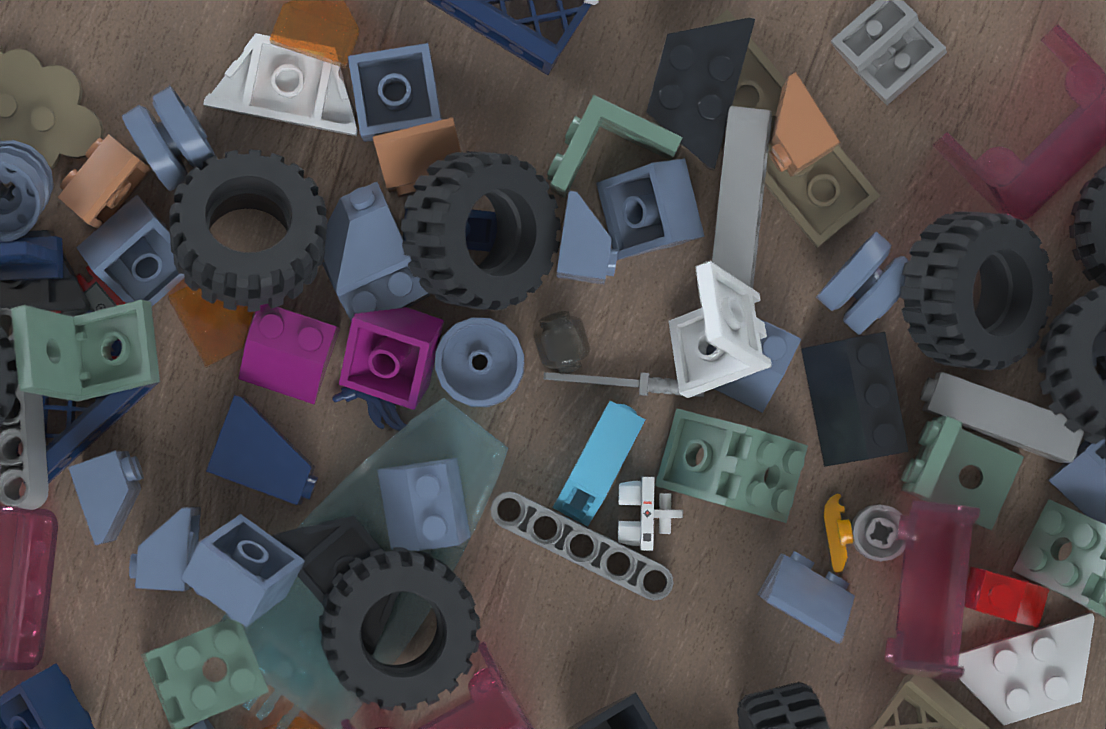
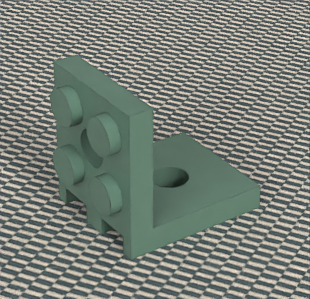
M593 95L583 118L575 116L569 126L564 142L569 145L565 155L557 153L548 170L547 179L552 181L551 192L566 198L599 127L668 160H673L683 137Z
M138 300L75 317L25 305L11 309L19 391L78 402L160 382L150 301ZM120 339L122 352L114 360L111 356V346L115 340Z
M676 409L655 486L787 523L799 476L804 466L808 445L748 426ZM703 447L704 457L702 462L697 466L696 455L698 451ZM768 469V477L764 482V475Z
M949 416L933 417L931 422H926L919 436L918 443L922 447L919 448L916 458L909 460L903 472L901 480L906 483H904L901 491L981 527L992 530L1024 456L961 429L962 422ZM967 465L975 466L980 472V482L972 489L965 488L959 481V473Z
M1048 499L1012 571L1085 606L1106 619V524ZM1071 542L1072 551L1066 559L1059 561L1058 554L1061 547Z
M231 618L141 654L171 729H183L269 692L242 624ZM212 657L220 658L226 665L225 676L217 682L208 681L202 671L204 663Z

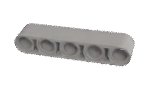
M730 106L712 263L753 289L772 111Z
M0 308V326L6 333L15 353L14 333L9 337V328L12 324L11 309ZM18 382L13 406L0 426V501L7 506L34 510L40 508L45 503L49 491L43 399L40 394L19 391ZM20 401V411L18 415L14 416V408ZM22 441L23 451L21 455L17 457V447L19 443ZM25 481L26 491L20 498L19 489Z
M512 491L503 492L492 502L491 516L499 526L640 596L654 601L661 600L668 596L672 590L673 576L661 563L525 496ZM512 498L520 504L521 513L516 520L505 521L499 516L497 508L501 500ZM541 516H549L557 523V532L549 539H542L534 532V523ZM585 534L593 540V550L589 555L579 557L572 553L570 542L574 536ZM614 552H622L629 558V568L623 574H612L607 569V559ZM651 570L661 571L665 575V586L658 592H649L643 586L644 576Z

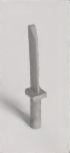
M544 372L543 377L544 380L639 388V395L648 396V392L681 395L679 394L677 379L650 378L649 373H641L640 380ZM705 392L697 394L695 396L704 397Z

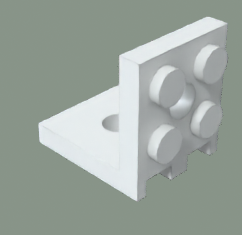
M710 261L696 267L702 308L668 321L679 394L687 398L772 367L771 359L762 354L760 339L767 337L765 323L756 317L754 303L761 301L760 294ZM710 343L717 347L714 353L706 354V348Z

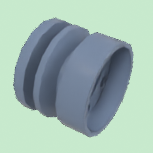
M15 140L0 141V242L13 241L29 232L48 204L54 187L52 170L44 156L32 146ZM11 181L15 185V187L11 185L6 188L3 183L7 184Z

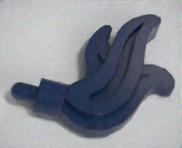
M345 386L341 388L342 392L332 397L334 402L344 399L346 402H350L357 398L365 400L368 405L370 419L380 429L385 428L384 424L381 423V418H383L387 425L394 430L401 432L409 430V426L401 421L395 405L398 404Z

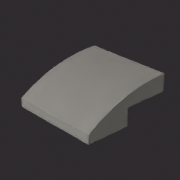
M876 0L831 40V44L886 105L890 104L947 53L946 47L919 21L918 14L903 0Z

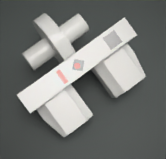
M641 477V481L619 483V505H640V521H618V542L640 546V550L653 551L654 518H659V534H671V518H683V510L671 509L670 493H659V509H654V477Z

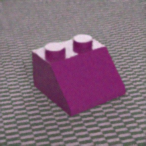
M269 304L260 305V311L255 312L246 339L238 379L315 405L340 328L280 307L270 308Z
M407 307L354 314L339 385L415 410L430 385L435 363V352L439 345L444 320Z

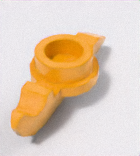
M840 494L830 497L824 507V521L832 567L835 573L843 571L848 558L846 544L853 543L850 520H841L840 514L844 513L845 509L838 502L841 498Z

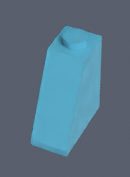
M609 401L552 508L588 527L604 501L646 419L638 416L637 412L627 405Z

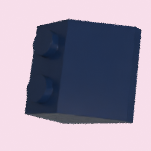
M57 663L0 696V729H95L89 713L81 706L71 689L68 677L62 673Z

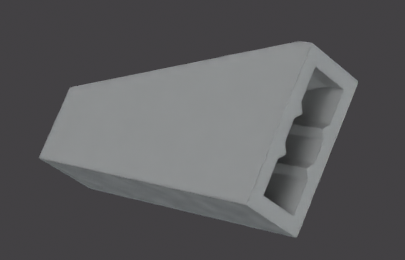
M944 372L936 373L934 379L928 377L920 395V400L925 401L922 411L938 417L949 416L962 422V426L1054 462L1073 463L1084 431L1081 429L1073 433L1066 428L1064 423L1067 419L1064 415L1058 414L1055 416L1050 410Z

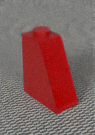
M970 567L960 605L974 611L1039 628L1050 589Z

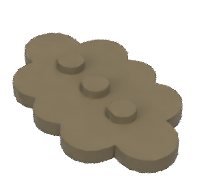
M0 48V141L15 140L32 146L44 156L49 167L53 170L59 162L61 155L77 159L85 158L89 147L98 138L103 139L104 130L98 116L80 105L83 90L80 80L72 71L59 65L43 67L37 56L28 50L14 49L4 53Z

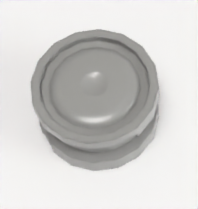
M881 504L867 506L856 514L851 523L852 544L857 552L868 559L880 562L892 560L899 556L908 545L910 536L909 525L902 513L894 507Z

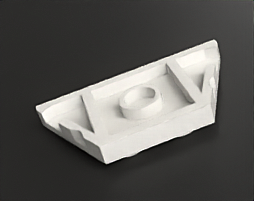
M256 33L245 46L242 55L224 73L225 76L217 87L204 99L203 105L209 108L357 136L358 132L338 56L334 48Z
M1088 612L942 657V660L948 669L964 683L970 692L986 706L1002 725L1011 724L1082 701L1094 626V615Z

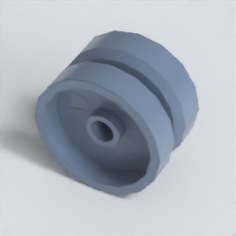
M168 86L153 96V106L161 122L158 123L150 111L141 105L123 114L122 119L156 175L165 187L172 191L180 184L185 183V176L188 174L179 157L183 154L193 168L197 167L199 170L203 169V161L216 155L206 139L208 136L193 111L189 106H185L176 91L171 86Z
M877 231L861 245L816 296L830 311L839 309L853 296L856 300L845 312L843 322L857 335L865 331L877 318L880 319L900 298V286H904L905 275H902L904 264L909 262L905 256L896 257L883 270L879 268L891 252V244Z
M469 318L456 323L442 336L435 352V371L441 386L453 399L471 407H491L505 401L517 390L524 375L525 356L518 338L506 325L491 318ZM484 355L488 360L487 367L483 370H476L472 365L473 358Z

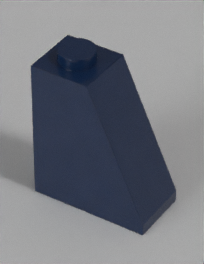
M234 395L206 472L295 505H301L303 498L310 500L318 481V477L312 475L315 466L246 398Z

